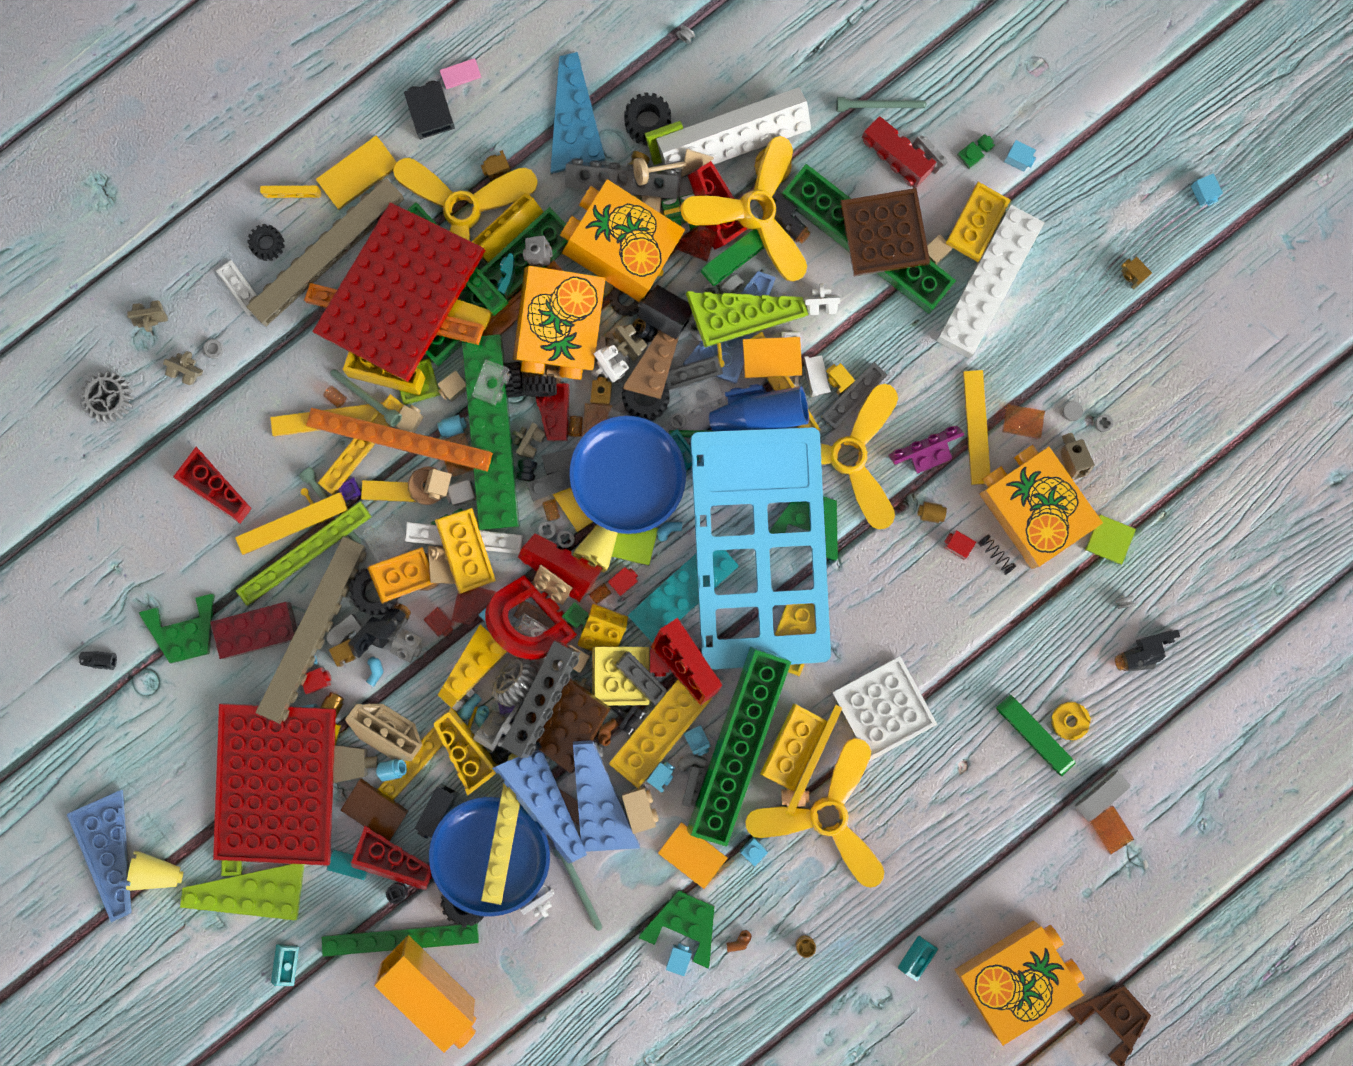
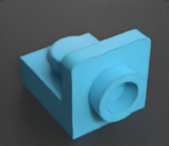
M701 725L684 733L694 755L698 753L699 756H702L709 752L708 748L711 745Z

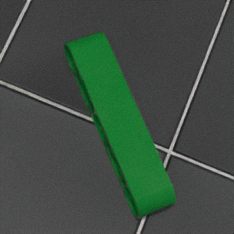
M753 229L702 268L701 274L712 286L717 285L765 249L758 230Z
M1009 694L996 707L997 711L1061 777L1076 764L1074 759L1012 695Z

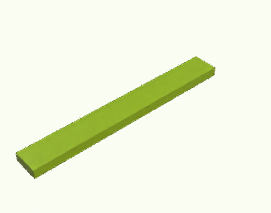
M362 501L358 502L238 588L236 592L246 606L251 605L343 537L372 518L371 514Z

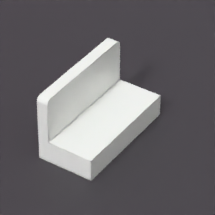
M822 355L812 358L804 357L803 363L811 397L830 393Z

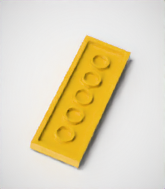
M677 680L614 756L609 765L639 789L712 698L699 705L682 683Z

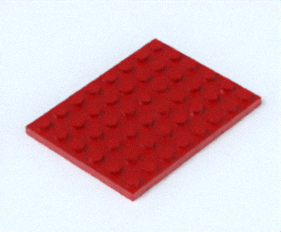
M390 202L312 332L408 382L486 250Z
M219 704L213 860L330 865L336 708L289 706L287 719L278 724L258 715L256 710L259 705Z

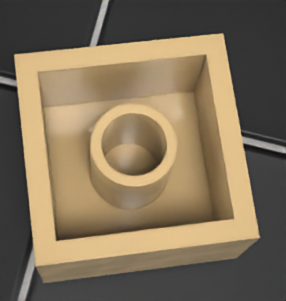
M644 786L624 792L622 798L633 834L655 828L659 818L656 808L652 809L650 804L653 802L651 791L646 790Z

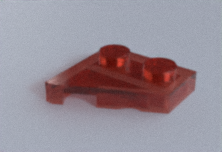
M699 225L679 239L674 249L707 262L717 232Z
M478 587L461 594L457 593L451 621L471 625L497 591Z

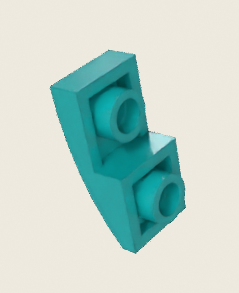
M509 253L508 257H504L500 263V270L505 275V278L502 277L497 284L498 291L505 298L511 289L515 274V259L511 253Z

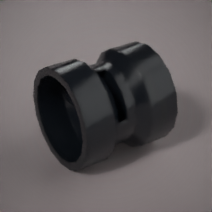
M639 318L632 323L636 331L634 336L646 342H651L657 335V328Z
M519 460L518 466L520 471L517 472L516 479L529 482L534 481L536 477L534 471L537 469V462Z
M395 882L386 890V898L392 904H398L408 896V887L400 882Z

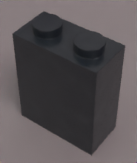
M429 81L424 86H413L404 92L415 130L420 140L455 129L440 81Z
M656 285L639 302L637 306L639 312L636 317L677 339L687 326L692 310L689 302Z
M444 784L436 787L414 828L418 831V835L426 839L428 837L432 838L440 821L449 813L459 792Z

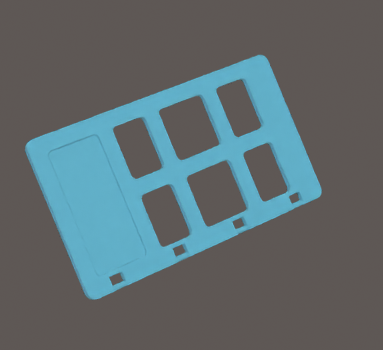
M790 428L694 433L691 436L701 654L712 670L743 668L750 646L790 660L791 664L827 662L831 657L819 431L816 428ZM697 455H703V466H697ZM801 501L809 503L810 531L769 533L767 505L769 503ZM751 504L753 506L754 533L752 535L712 536L710 508L712 506ZM700 515H706V527H700ZM810 546L812 551L813 588L810 590L772 591L769 550L772 547ZM754 549L757 591L755 593L716 595L714 592L713 552L715 550ZM703 575H709V587H703ZM807 603L814 605L816 632L814 634L774 635L773 606ZM758 608V637L720 640L717 638L715 614L717 609ZM706 636H712V647H706Z

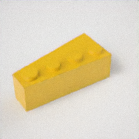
M348 352L343 371L349 378L420 395L425 381L424 374L418 368H416L410 380L406 382Z
M481 624L476 629L437 694L451 708L494 668L507 653L506 650L496 643L491 634Z
M449 708L435 720L433 724L443 745L447 749L449 758L454 764L460 781H462L468 796L496 774L492 768L498 765L493 761L492 755L487 749L473 739L474 733L453 708Z

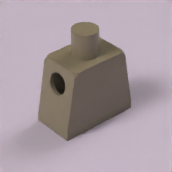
M1073 433L1063 435L1062 439L1065 445L1060 453L1066 471L1073 480L1088 476L1095 464L1084 440L1076 441Z
M335 745L333 783L368 776V768H377L379 763L378 756L368 757L367 748Z

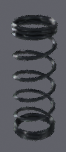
M988 534L983 539H981L978 542V544L980 545V547H982L985 544L993 541L991 545L986 549L985 553L998 547L997 550L992 554L990 559L1003 553L995 564H998L1004 561L1005 559H1008L1007 562L1001 568V570H1003L1010 566L1003 572L1004 575H1007L1016 567V564L1011 563L1004 567L1010 560V557H1006L999 561L1003 557L1005 551L999 552L998 554L994 555L998 551L999 545L989 549L994 543V540L992 539L988 541L991 538V536Z

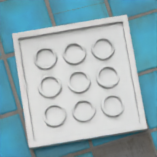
M900 656L832 692L838 705L842 707L841 711L855 737L866 741L870 746L871 757L869 761L937 725Z

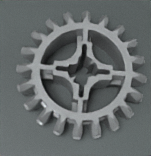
M108 371L105 374L99 372L98 378L94 375L91 376L92 382L85 381L88 386L87 388H81L85 391V394L80 395V398L85 399L81 402V405L86 406L84 411L89 413L90 418H95L98 422L103 420L104 423H109V420L116 422V416L119 419H123L122 413H129L126 410L127 406L133 407L129 403V400L134 399L133 396L129 395L133 392L131 388H128L130 383L124 382L125 378L122 376L118 377L117 373L111 375ZM107 383H115L119 390H111ZM95 404H103L107 412H100Z
M518 657L509 661L499 671V675L495 677L496 681L493 683L492 696L501 705L508 707L516 706L518 702L521 703L526 698L538 674V667L530 659Z

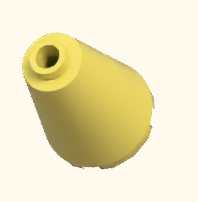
M596 525L574 550L573 556L579 560L581 558L588 560V564L596 567V565L602 567L601 572L605 573L610 565L618 533Z
M140 851L133 852L137 856L136 859H131L127 881L131 882V884L126 886V890L177 887V883H182L184 872L180 871L181 867Z

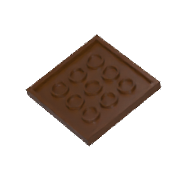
M917 188L841 200L840 204L854 277L930 264Z
M553 678L549 680L550 687L554 685ZM570 679L561 691L562 696L555 703L552 709L553 714L546 721L543 727L544 732L537 741H539L542 747L539 749L542 753L569 773H574L573 742L593 740L611 707ZM544 696L540 699L541 705L545 703ZM535 713L532 715L531 718L533 723L536 721Z

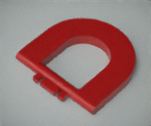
M525 575L497 591L486 607L485 621L492 638L504 650L523 659L535 660L545 658L554 641L567 644L577 634L562 618L565 612L563 610L557 612L560 609L557 603L551 597L546 599L549 594L545 591L540 593ZM530 597L555 623L553 627L535 637L520 634L512 627L508 619V611Z

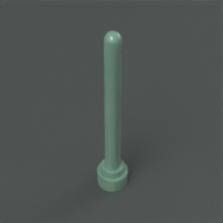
M837 97L836 111L845 112L849 108H925L927 103L924 100H849L845 97Z
M336 369L331 370V376L384 415L385 421L390 426L394 427L401 421L402 415L399 412L387 409Z
M311 467L299 474L300 479L310 484L321 500L328 498V495L316 481V473ZM338 514V515L334 516V518L336 519L337 517H339V516L342 515V514ZM354 531L348 534L352 541L361 544L360 538Z
M553 848L552 851L555 857L562 860L594 928L600 931L602 924L572 863L568 864L559 851Z

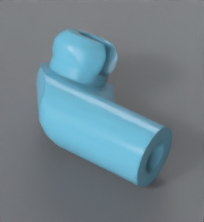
M665 522L657 531L658 540L664 542L672 531H682V522Z
M370 657L367 664L370 667L371 675L366 682L374 687L383 674V667L378 658Z
M474 694L459 709L458 715L462 720L471 718L474 708L482 700L479 695Z
M485 705L480 706L476 711L474 721L479 729L490 712L489 708Z

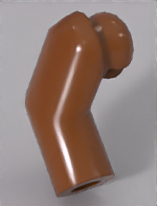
M614 717L599 728L598 741L603 746L610 744L611 730L619 726Z
M742 930L736 941L726 943L727 951L745 950L751 941V933L748 930Z

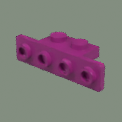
M950 426L943 432L931 434L924 440L915 441L910 446L896 449L888 457L894 465L911 458L914 470L918 474L951 460L952 456L948 442L964 436V432L958 426Z

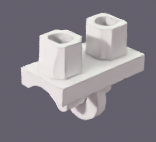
M820 283L819 289H812V295L819 296L804 297V303L807 305L809 315L819 314V305L822 304L826 306V314H836L838 304H840V297L838 295L824 296V294H831V288L824 289V284Z
M615 345L606 346L594 353L598 360L596 363L600 368L596 371L597 375L603 372L605 377H609L612 382L624 377V373L629 369L625 361L622 360L617 363L614 359V356L618 354Z
M543 884L537 893L538 897L528 902L520 911L525 915L535 907H538V909L533 911L534 916L536 917L542 913L544 917H547L549 915L547 909L552 905L549 901L544 905L542 903L552 897L554 891L552 888L548 889Z

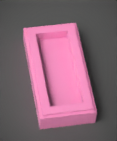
M475 58L440 70L446 90L482 78Z

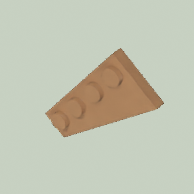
M659 330L624 384V389L661 399L679 336L677 339H674Z

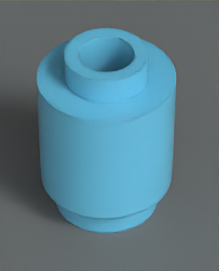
M459 414L442 419V422L437 423L441 437L446 436L448 438L465 433L464 429L467 428L465 418H461Z
M393 759L380 762L377 766L376 774L381 781L394 780L405 775L407 767L403 760Z

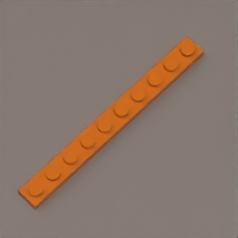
M310 283L304 301L308 304L327 308L337 289ZM447 316L436 335L479 345L485 327L482 324Z
M311 408L306 424L310 428L487 472L493 455L489 451Z

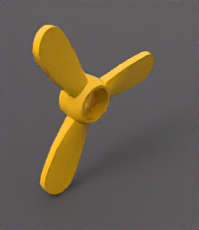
M778 136L772 138L767 145L760 163L754 190L745 193L739 200L718 196H691L684 200L680 210L683 219L692 225H716L738 220L742 226L748 229H757L766 252L780 275L785 280L793 282L803 278L807 270V264L794 241L774 219L776 204L772 196L781 183L793 154L792 145L789 140ZM751 200H755L761 205L763 210L762 220L755 218L751 213Z
M411 158L399 160L393 169L394 177L398 183L417 196L442 207L444 217L451 225L450 232L471 241L470 229L480 220L481 212L510 205L525 192L529 195L534 193L538 186L536 175L527 168H518L496 178L474 194L464 190L452 192L433 172ZM465 200L474 205L471 215L462 220L457 219L454 215L451 216L453 205L458 201Z
M888 384L877 385L872 389L857 415L850 436L839 438L832 446L820 443L821 465L831 464L836 471L849 476L856 501L868 523L878 530L890 527L894 522L895 513L882 487L864 466L868 454L865 445L884 425L897 405L898 394L895 388ZM841 445H850L859 450L858 460L855 463L856 466H847L838 462V452Z
M860 738L848 740L844 744L835 764L827 797H821L815 801L810 809L797 807L793 815L785 813L788 808L786 806L753 810L747 815L745 821L748 833L753 837L768 838L814 828L821 835L833 837L844 862L860 884L869 888L879 885L884 879L885 871L883 865L869 846L847 826L848 812L844 805L867 767L871 757L870 746ZM835 805L839 813V819H841L840 822L831 827H822L817 811L825 806Z

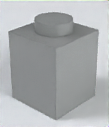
M470 480L448 487L447 500L455 507L476 500Z

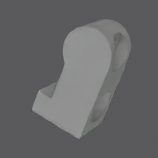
M351 614L328 632L327 641L330 645L337 646L345 642L346 638L354 632L357 634L363 625L354 614Z

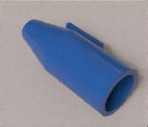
M759 384L750 385L749 388L745 389L732 388L730 391L725 392L728 404L709 412V422L712 431L783 429L809 423L808 404L802 386L767 392Z

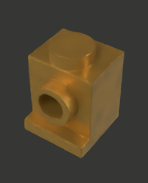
M503 150L499 151L500 155L498 156L491 155L483 161L484 164L480 165L484 176L488 175L490 181L511 172Z
M1137 256L1132 261L1130 258L1121 265L1123 277L1128 282L1134 284L1131 286L1133 290L1152 274Z
M597 377V380H592L591 405L610 407L612 382H608V378ZM603 387L605 389L604 393H598V388Z
M351 639L329 649L337 667L344 666L343 661L349 663L356 659L348 645Z

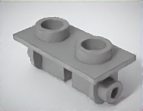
M923 135L918 136L913 142L912 147L914 149L920 148L925 152V158L928 160L933 158L937 162L932 171L934 174L948 163L946 161L947 158L938 149L935 152L932 151L935 146L927 137Z

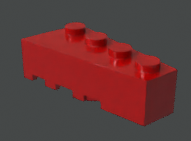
M879 116L863 132L864 144L869 148L872 147L881 160H886L896 174L899 173L904 177L903 180L908 186L917 188L932 173L937 162L933 158L930 160L925 158L923 150L920 148L914 149L908 138L904 136L899 137L898 130Z
M712 161L688 175L695 196H718L735 199ZM738 220L716 225H705L714 250L726 245L748 229L742 226Z
M197 446L173 476L178 483L239 524L242 523L252 509Z
M536 533L522 547L518 558L524 564L529 565L535 571H538L542 565L571 586L572 590L569 596L578 602L591 589L603 569L598 565L596 567L589 565L588 560L584 558L579 560L572 556V552L567 549H558L555 543Z
M674 619L659 630L651 648L698 704L702 705L715 696L722 687V684L679 619Z
M364 826L351 866L426 891L432 875L430 866L402 850L399 846L389 842L383 836L373 832L367 826Z

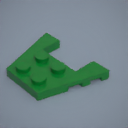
M823 496L826 558L837 561V501ZM807 501L790 502L769 533H785L788 525L810 531L809 503Z
M214 594L195 598L199 618L162 627L158 608L139 612L142 620L170 664L210 653Z
M678 890L659 914L640 933L639 939L655 945L664 926L700 942L692 962L709 969L714 905Z

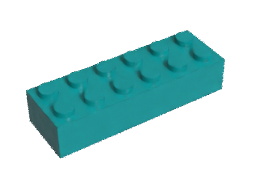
M715 550L713 552L714 589L739 567L725 550ZM696 553L627 615L652 643L662 627L676 618L680 621L699 604ZM703 575V587H709V575Z

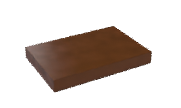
M363 779L357 782L340 810L362 826H367L373 832L383 836L389 842L409 810Z

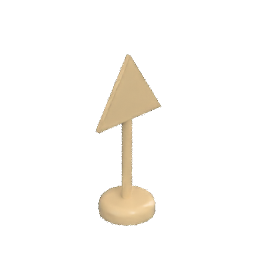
M686 149L684 162L648 168L644 159L636 158L633 162V172L637 184L641 186L647 184L650 172L682 167L681 177L713 160L714 157Z

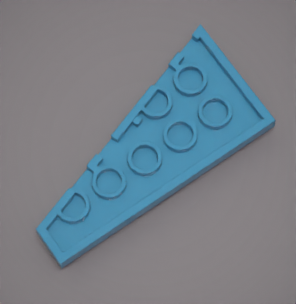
M578 52L559 56L551 174L566 171V163L574 158L583 159V162L590 163L592 160L605 161Z

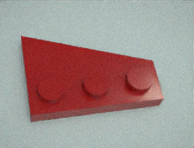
M557 383L556 395L547 397L536 396L537 406L540 410L541 420L548 441H568L570 385L568 383Z

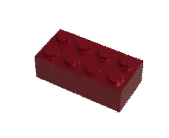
M282 602L211 621L219 659H229L289 643L297 630L291 602Z

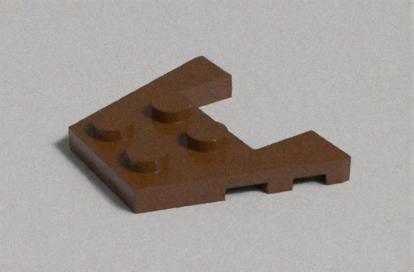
M1120 985L1067 1010L1080 1025L1095 1012L1122 1040L1108 1054L1109 1058L1117 1066H1125V1061L1131 1055L1133 1046L1137 1039L1140 1038L1151 1018L1149 1012L1124 985Z

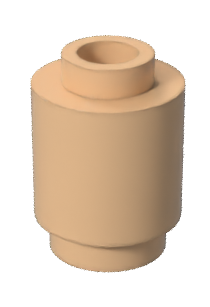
M787 788L781 789L782 805L789 806L795 791ZM804 791L797 807H805L806 803H809V791Z

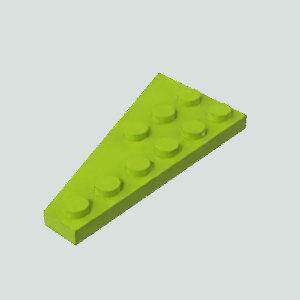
M686 292L704 347L809 315L803 297Z
M305 864L283 865L182 888L180 908L297 920Z

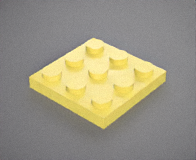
M592 647V694L608 706L649 705V700L614 666L623 654L629 651L649 671V647Z

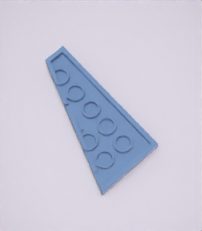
M758 271L740 294H752V296L770 295L776 277ZM756 332L721 343L722 360L725 365L722 368L723 374L715 377L734 384L737 383L744 365L742 340L751 339ZM701 341L684 361L683 365L718 355L717 344L704 347L703 341Z
M594 741L573 742L580 835L585 851L640 848V843L632 832L626 812L610 781L608 772L604 768Z
M537 750L528 758L517 757L492 768L496 774L499 773L505 780L503 783L507 788L510 787L516 794V799L531 818L541 825L543 833L549 835L553 840L555 848L568 864L587 855L544 753Z
M120 790L67 814L111 922L132 913L130 890H126V886H130V883L127 881L129 869L123 790Z

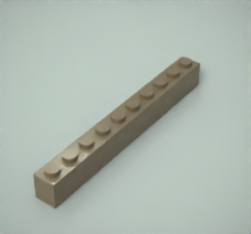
M387 178L379 181L374 186L375 189L363 195L360 203L350 207L342 219L336 220L328 232H323L314 245H309L300 258H295L287 270H282L277 275V279L274 282L265 285L262 293L250 299L246 307L264 326L267 327L309 288L310 283L316 282L377 225L390 202L398 206L405 200L403 195Z
M345 537L342 538L256 710L258 715L278 724L287 719L289 715L288 708L291 703L295 702L298 696L296 691L299 685L304 684L307 678L305 673L308 667L311 668L316 659L314 655L317 649L320 650L322 648L325 633L329 632L332 628V619L341 609L342 604L340 602L342 598H346L349 593V584L351 580L355 579L354 575L359 572L357 568L360 562L363 563L366 559L367 552L364 545Z

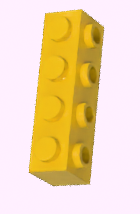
M525 192L472 241L486 250L482 259L489 263L544 211L534 198Z

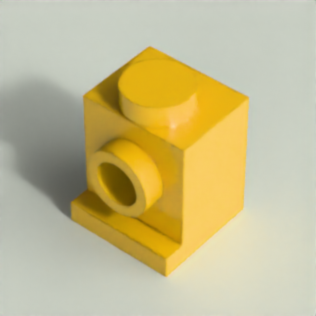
M841 363L837 366L833 364L826 370L829 377L827 380L833 388H838L836 392L838 395L855 382V379Z

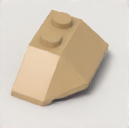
M356 704L345 719L360 740L391 759L412 761L422 747L416 725L384 704Z

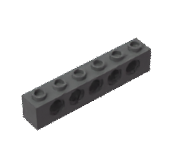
M574 158L566 163L565 187L589 189L592 186L600 191L606 181L601 177V172L603 171L608 174L609 181L630 194L677 199L680 196L681 173L676 172V169L650 172L647 184L640 186L637 184L634 176L633 164L624 167L620 166V163L610 162L609 165H606L597 160L587 163L583 162V159ZM583 169L589 172V178L583 176ZM619 174H624L627 177V182H622ZM656 178H662L664 186H659Z
M553 642L501 747L520 758H528L533 754L535 743L544 732L543 727L546 721L551 718L553 714L552 709L555 703L560 700L562 696L561 691L569 682L570 673L578 664L581 652L562 642ZM561 660L562 663H563V666H562V668L559 670V669H558V662ZM551 678H553L554 685L552 687L549 686V680ZM542 696L545 697V703L543 705H541L540 699ZM535 713L536 721L533 723L531 718L532 715ZM524 731H526L528 735L526 740L523 739Z

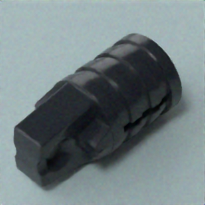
M99 651L81 652L79 663L82 666L95 669L114 670L117 664L116 653Z

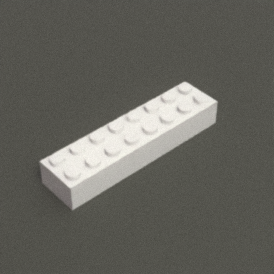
M798 87L659 137L656 140L662 164L684 162L686 149L714 157L711 161L715 165L767 146L772 138L778 136L789 138L811 130L807 100ZM682 167L673 168L676 169V172L681 173Z
M1010 205L937 338V342L969 359L974 355L1045 222Z

